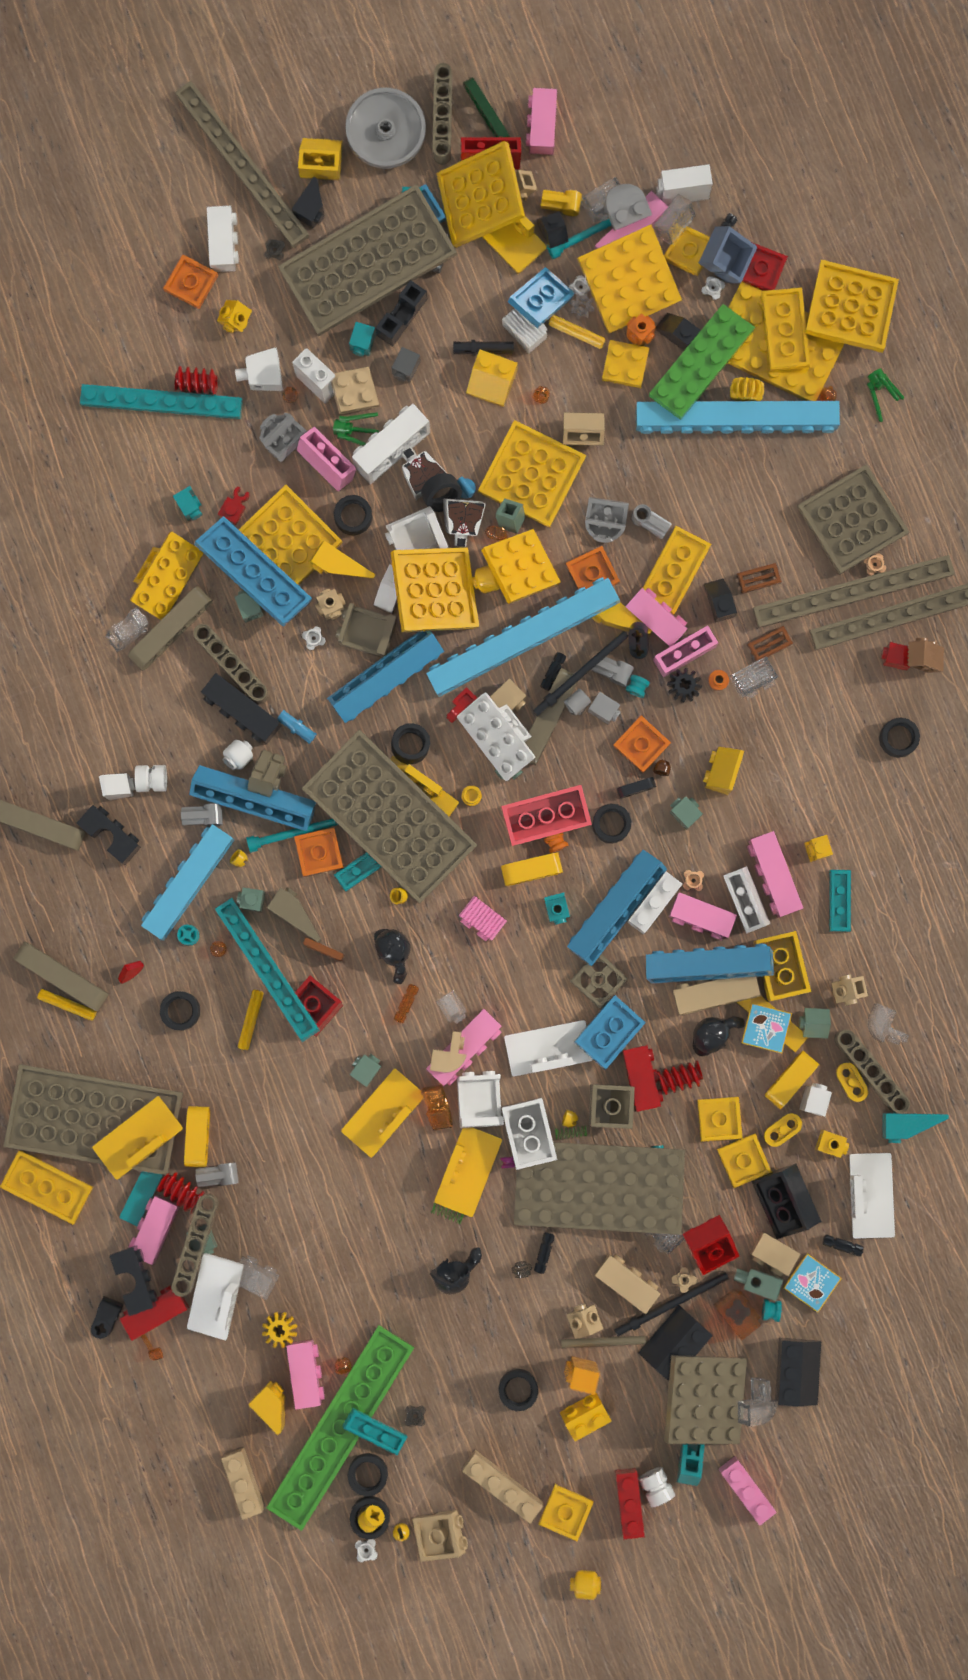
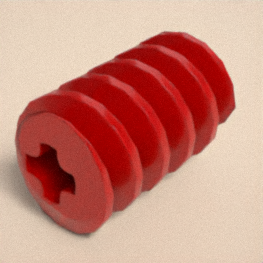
M179 366L175 374L174 389L177 391L179 387L181 392H185L187 388L189 393H192L195 389L198 394L202 392V389L205 394H209L211 390L212 394L216 395L218 376L215 375L213 369L207 374L206 369L203 368L201 374H199L197 367L191 373L189 367L183 372L182 367Z
M698 1060L695 1061L694 1067L688 1062L686 1069L680 1064L678 1071L672 1066L670 1073L665 1068L662 1071V1075L657 1070L660 1086L665 1095H668L669 1088H671L673 1093H676L677 1086L684 1091L685 1084L692 1089L693 1082L700 1087L701 1080H703Z
M177 1172L173 1175L168 1173L160 1182L157 1191L159 1193L164 1191L163 1196L166 1198L171 1195L170 1201H177V1206L179 1207L184 1205V1211L191 1210V1215L195 1211L199 1198L204 1196L205 1192L202 1191L196 1194L197 1186L191 1190L190 1181L184 1185V1177L176 1180Z

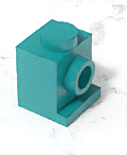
M191 486L173 495L187 521L191 519L196 520L202 516V512L199 509L202 505L197 496L194 495L195 493Z
M564 892L544 897L549 922H554L555 925L566 923V918H570ZM556 905L561 907L560 913L554 911Z

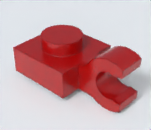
M466 687L452 701L455 707L446 715V718L453 723L457 716L473 703L477 697Z

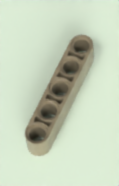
M439 63L434 69L433 157L436 163L443 165L451 159L452 69L447 63ZM443 73L448 75L445 78L439 77ZM444 92L447 96L441 97L439 94ZM443 111L446 112L447 115L440 116L438 115V113ZM442 130L447 132L445 135L438 134ZM439 150L447 151L442 155L437 153Z
M198 586L193 588L129 652L128 657L142 671L147 669L212 604L213 600Z
M197 625L193 632L197 642L253 702L257 704L265 703L269 697V692L265 685L208 625ZM204 630L209 632L207 638H199L200 632ZM216 645L223 647L219 654L213 653V648ZM229 660L236 661L234 668L229 669L226 667ZM244 674L250 675V680L247 683L240 682V678ZM257 689L264 690V695L260 698L254 697V692Z
M561 668L549 693L552 694L573 673ZM577 683L559 697L555 705L549 706L536 717L529 731L531 738L525 742L535 755V759L530 762L531 764L536 766L566 707L564 701L572 695Z
M0 800L1 823L79 851L86 833L85 831Z
M26 941L23 942L13 958L21 965L97 1012L109 995L106 991Z
M850 1030L838 1031L834 1037L835 1044L851 1064L857 1068L861 1076L889 1110L899 1114L907 1112L910 1106L908 1098L857 1036ZM844 1033L850 1037L847 1045H843L840 1041V1037ZM857 1049L863 1053V1058L860 1061H856L854 1058V1052ZM869 1066L876 1068V1075L874 1077H870L867 1074ZM883 1082H887L890 1086V1090L886 1094L880 1088ZM897 1098L903 1101V1107L900 1110L894 1107V1101Z
M206 1194L199 1198L172 1283V1290L177 1296H186L194 1287L219 1202L213 1194ZM205 1198L212 1200L213 1207L211 1210L203 1207ZM198 1219L206 1221L207 1227L205 1230L198 1229L196 1225ZM193 1239L200 1242L201 1246L197 1251L193 1250L190 1246V1242ZM186 1260H191L194 1263L193 1271L185 1269L184 1262ZM181 1280L185 1281L188 1285V1289L185 1292L178 1288V1282Z

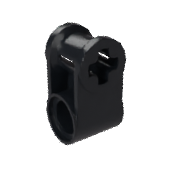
M103 1296L91 1326V1333L95 1338L103 1339L111 1334L122 1311L123 1303ZM104 1324L106 1331L100 1334V1329L97 1326Z

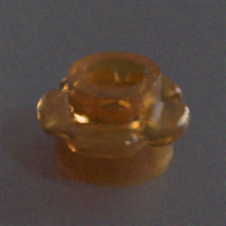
M832 386L823 387L820 393V401H836V390H833Z

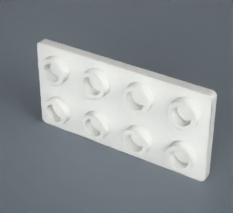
M483 693L457 716L458 720L505 781L511 779L535 759V755L525 744L531 738V735L507 704L498 708L487 693Z
M585 1020L505 1036L504 1039L512 1076L592 1061L593 1059L574 1043L576 1038L587 1027Z
M891 1153L850 1154L853 1238L895 1237Z
M203 1254L187 1329L222 1340L228 1338L244 1267L243 1264L211 1254Z

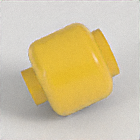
M489 565L476 569L475 577H472L475 589L479 588L482 593L500 589Z
M578 1570L575 1573V1578L571 1577L570 1591H574L577 1599L594 1600L597 1594L600 1595L601 1577H598L595 1571Z

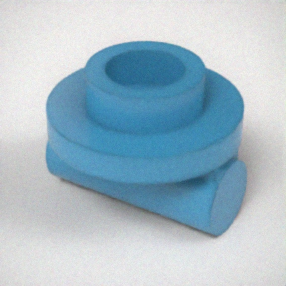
M463 476L457 480L462 490L461 498H471L476 492L475 483Z

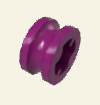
M513 1156L500 1158L503 1161L501 1168L516 1167Z

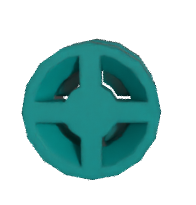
M632 675L630 678L631 683L627 685L625 690L636 697L644 698L645 688L649 687L650 682L640 676Z
M189 924L181 926L177 932L178 940L187 946L196 944L200 937L198 929Z
M764 1299L762 1320L773 1319L775 1322H780L782 1302H770L768 1299Z

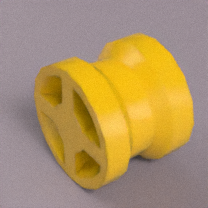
M375 1505L369 1506L358 1517L360 1528L369 1533L373 1532L384 1521L383 1511Z

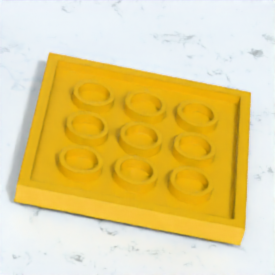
M506 141L436 173L451 242L455 248L525 217L509 143Z
M651 224L577 258L608 333L627 326V323L634 316L637 318L642 313L646 317L682 300Z
M821 260L805 334L883 353L899 279Z
M514 420L478 489V493L500 504L504 498L523 504L525 516L550 528L586 459V455Z
M287 485L280 489L239 529L242 534L298 585L314 571L311 568L313 564L309 561L322 541H326L336 549L343 543Z
M468 548L393 550L390 552L401 632L476 629L479 627Z

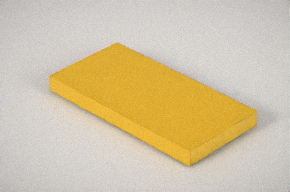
M802 288L762 291L761 297L769 371L810 368L807 334H805L806 319Z
M675 526L643 588L645 590L647 588L651 589L657 595L655 599L660 604L664 601L672 608L670 613L675 615L711 543Z
M18 1150L0 1188L74 1225L93 1186L22 1150Z

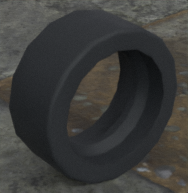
M442 473L431 477L425 482L421 495L427 507L430 506L434 512H444L443 499L460 500L462 490L453 475ZM450 487V490L445 495L433 498L439 490Z
M348 495L341 498L335 505L333 512L338 529L344 534L351 536L360 535L367 531L373 519L369 503L357 495ZM349 504L361 506L365 511L364 521L355 527L347 526L341 518V513L345 506Z
M902 717L894 718L881 729L879 735L880 746L885 753L892 757H906L915 751L919 745V729L909 719ZM903 726L910 731L912 739L908 747L899 750L889 744L888 732L891 728Z
M414 723L398 727L391 740V751L394 757L405 764L421 762L427 756L430 747L429 734L422 726ZM406 733L416 734L422 740V749L419 753L413 755L404 753L399 748L398 742L400 737Z
M610 803L603 805L596 811L592 827L594 834L603 842L617 843L627 837L632 821L630 814L624 807L619 804ZM610 811L620 814L624 821L622 831L613 836L605 834L600 827L601 817Z
M176 991L168 994L163 999L160 1005V1017L167 1027L173 1030L184 1031L197 1023L200 1017V1005L193 995L187 992ZM176 999H185L191 1004L192 1015L184 1023H176L168 1015V1007Z
M514 1369L505 1373L500 1380L498 1387L499 1398L508 1409L525 1411L536 1402L538 1396L537 1381L528 1371ZM520 1377L528 1381L531 1393L527 1400L516 1403L508 1398L506 1387L510 1380Z
M371 1453L359 1455L350 1464L347 1474L348 1483L354 1492L365 1497L374 1496L381 1492L386 1485L388 1470L384 1460L378 1455ZM362 1463H374L380 1470V1479L373 1487H363L356 1480V1469Z
M362 1497L352 1507L349 1517L350 1526L360 1538L367 1540L376 1539L383 1535L388 1528L390 1521L389 1508L379 1497ZM366 1505H375L383 1511L384 1521L373 1532H365L358 1524V1512Z

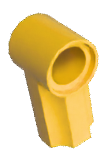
M543 190L541 208L561 211L567 216H578L582 194L575 190H567L565 192Z

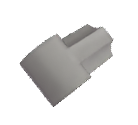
M645 504L638 505L631 515V520L635 525L642 526L660 539H663L672 525L651 511ZM636 512H644L646 514V519H639L636 515Z
M605 657L591 671L609 678L611 682L626 687L634 667L623 661H614Z
M580 688L564 701L568 711L575 716H580L585 711L586 706L591 703L589 697Z
M205 804L200 807H181L182 825H223L222 805Z
M236 1162L196 1169L197 1186L203 1187L218 1184L223 1186L239 1183Z

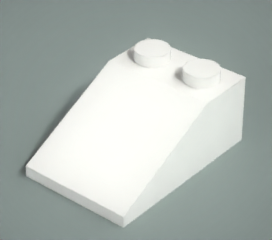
M542 1098L501 1107L516 1170L557 1160Z

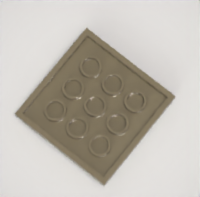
M867 464L797 506L839 575L909 534V530Z
M671 1355L664 1435L665 1443L740 1444L746 1358Z

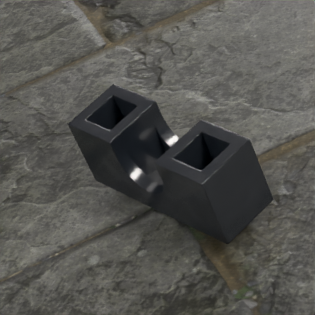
M410 280L400 293L398 303L390 314L386 312L376 326V336L393 347L427 301V291Z
M92 805L78 820L77 824L93 838H96L103 831H111L113 843L107 851L123 865H126L140 850L141 846L138 844L140 840L131 832L127 835L122 830L124 826L118 820H110L107 817L110 813L102 806L97 808Z
M136 1245L109 1255L115 1275L129 1273L136 1281L135 1289L123 1295L128 1315L132 1316L154 1308L158 1298L155 1290H151L149 1284L151 1276L148 1269H144L142 1261H145L142 1250L138 1249Z

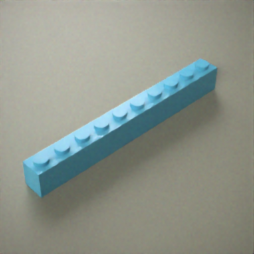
M696 401L681 420L657 402L636 403V431H641L642 434H650L653 431H661L663 434H670L673 431H681L683 434H690L693 431H701L704 434L713 433V431H721V433L725 434L733 433V431H741L742 433H753L754 431H762V433H773L774 431L793 433L797 430H802L803 433H812L814 430L832 433L840 425L839 401Z
M604 578L597 579L592 583L593 586L588 589L585 587L580 588L574 592V596L559 599L556 602L557 605L551 608L547 606L540 609L538 615L532 618L531 616L520 620L521 624L515 627L510 625L502 630V634L496 637L491 635L485 638L483 644L479 646L474 644L466 648V652L462 655H452L447 659L448 662L442 665L438 663L430 667V671L426 674L437 695L441 697L619 604L620 599L609 578L605 580Z

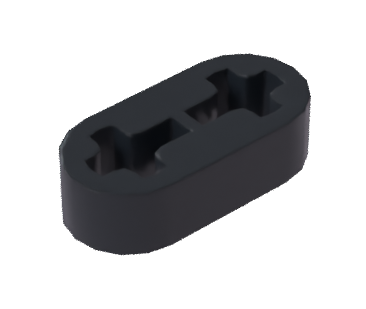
M634 622L631 624L628 633L629 651L632 657L643 659L647 656L649 650L648 628L642 622ZM635 630L639 631V633L641 634L640 637L637 636V631Z
M650 777L619 787L617 792L619 798L622 799L654 789L657 786L654 777Z

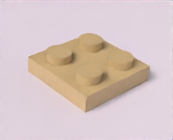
M369 367L334 373L335 378L331 381L339 415L377 408L379 406Z

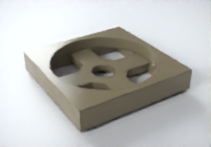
M602 954L595 961L607 964L601 972H596L586 963L570 980L599 1009L628 980ZM612 971L615 972L617 977V983L614 988L607 982V977ZM583 972L591 978V983L585 989L581 984ZM596 976H601L603 978V982L601 984H597L595 982ZM597 988H602L608 993L603 998H595L591 994Z

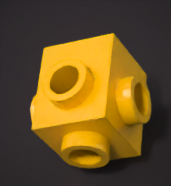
M226 300L224 306L219 311L217 322L223 325L222 328L229 333L243 332L248 324L252 310L238 300Z

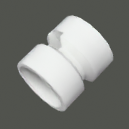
M137 765L135 767L136 792H149L150 789H153L154 792L166 791V765H153L152 768H149L148 765Z
M662 1467L652 1469L638 1478L642 1489L647 1491L646 1498L651 1507L662 1505L675 1497L671 1484L666 1483L668 1478Z

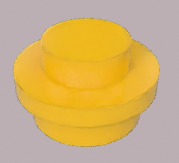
M467 786L462 791V801L468 806L479 804L482 799L480 789L476 786Z

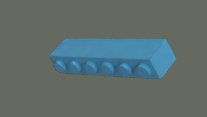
M419 631L327 699L340 718L347 723L354 720L363 710L373 706L374 702L388 695L393 688L403 684L411 675L421 671L430 661L436 660L444 650L431 631Z
M199 765L192 778L190 796L303 831L308 830L314 816L316 802L281 790H274L270 797L260 795V793H253L247 789L249 780Z
M645 850L637 854L633 859V863L621 874L619 881L609 889L604 900L596 906L590 918L584 921L579 932L570 939L567 947L575 955L592 966L666 872L667 868L664 864Z
M767 944L754 945L755 947L746 948L745 945L734 946V949L714 947L713 950L706 951L704 948H695L691 952H685L681 949L673 950L672 953L653 951L652 954L646 955V979L652 984L774 976L773 950Z

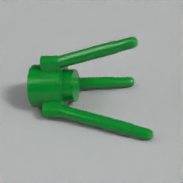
M880 368L868 376L870 382L867 383V386L870 389L879 422H882V413L874 388L880 390L885 387L896 401L899 398L903 400L904 396Z
M378 413L339 416V419L334 421L333 433L337 435L338 439H345L364 446L366 445L365 442L347 435H351L352 431L379 433V430L353 427L352 422L349 421L376 417Z

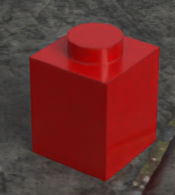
M890 642L887 647H883L881 659H884L883 665L907 671L910 668L907 665L909 663L907 661L909 659V646Z

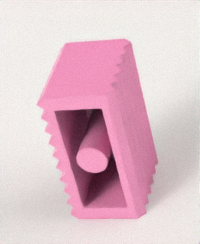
M473 896L459 915L462 918L460 922L469 929L474 927L478 930L476 935L484 941L488 939L492 941L507 922V920L476 896Z

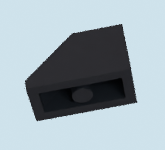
M315 177L312 178L292 208L294 216L313 229L316 224L319 225L323 221L325 216L318 181Z
M559 211L536 219L550 249L569 242L566 224Z
M668 312L655 328V330L683 351L701 331L686 318Z
M724 578L705 583L704 587L715 623L734 618L737 610L732 593Z

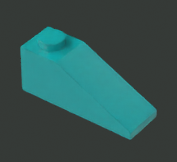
M882 1113V1137L888 1139V1143H901V1139H909L949 1119V1114Z
M681 1444L677 1483L698 1486L702 1478L705 1444Z

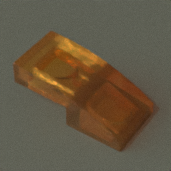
M443 1086L423 1087L421 1094L428 1108L426 1115L433 1131L452 1128L451 1111Z

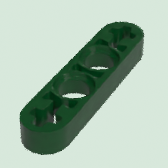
M471 77L464 81L463 86L494 137H510L475 79Z

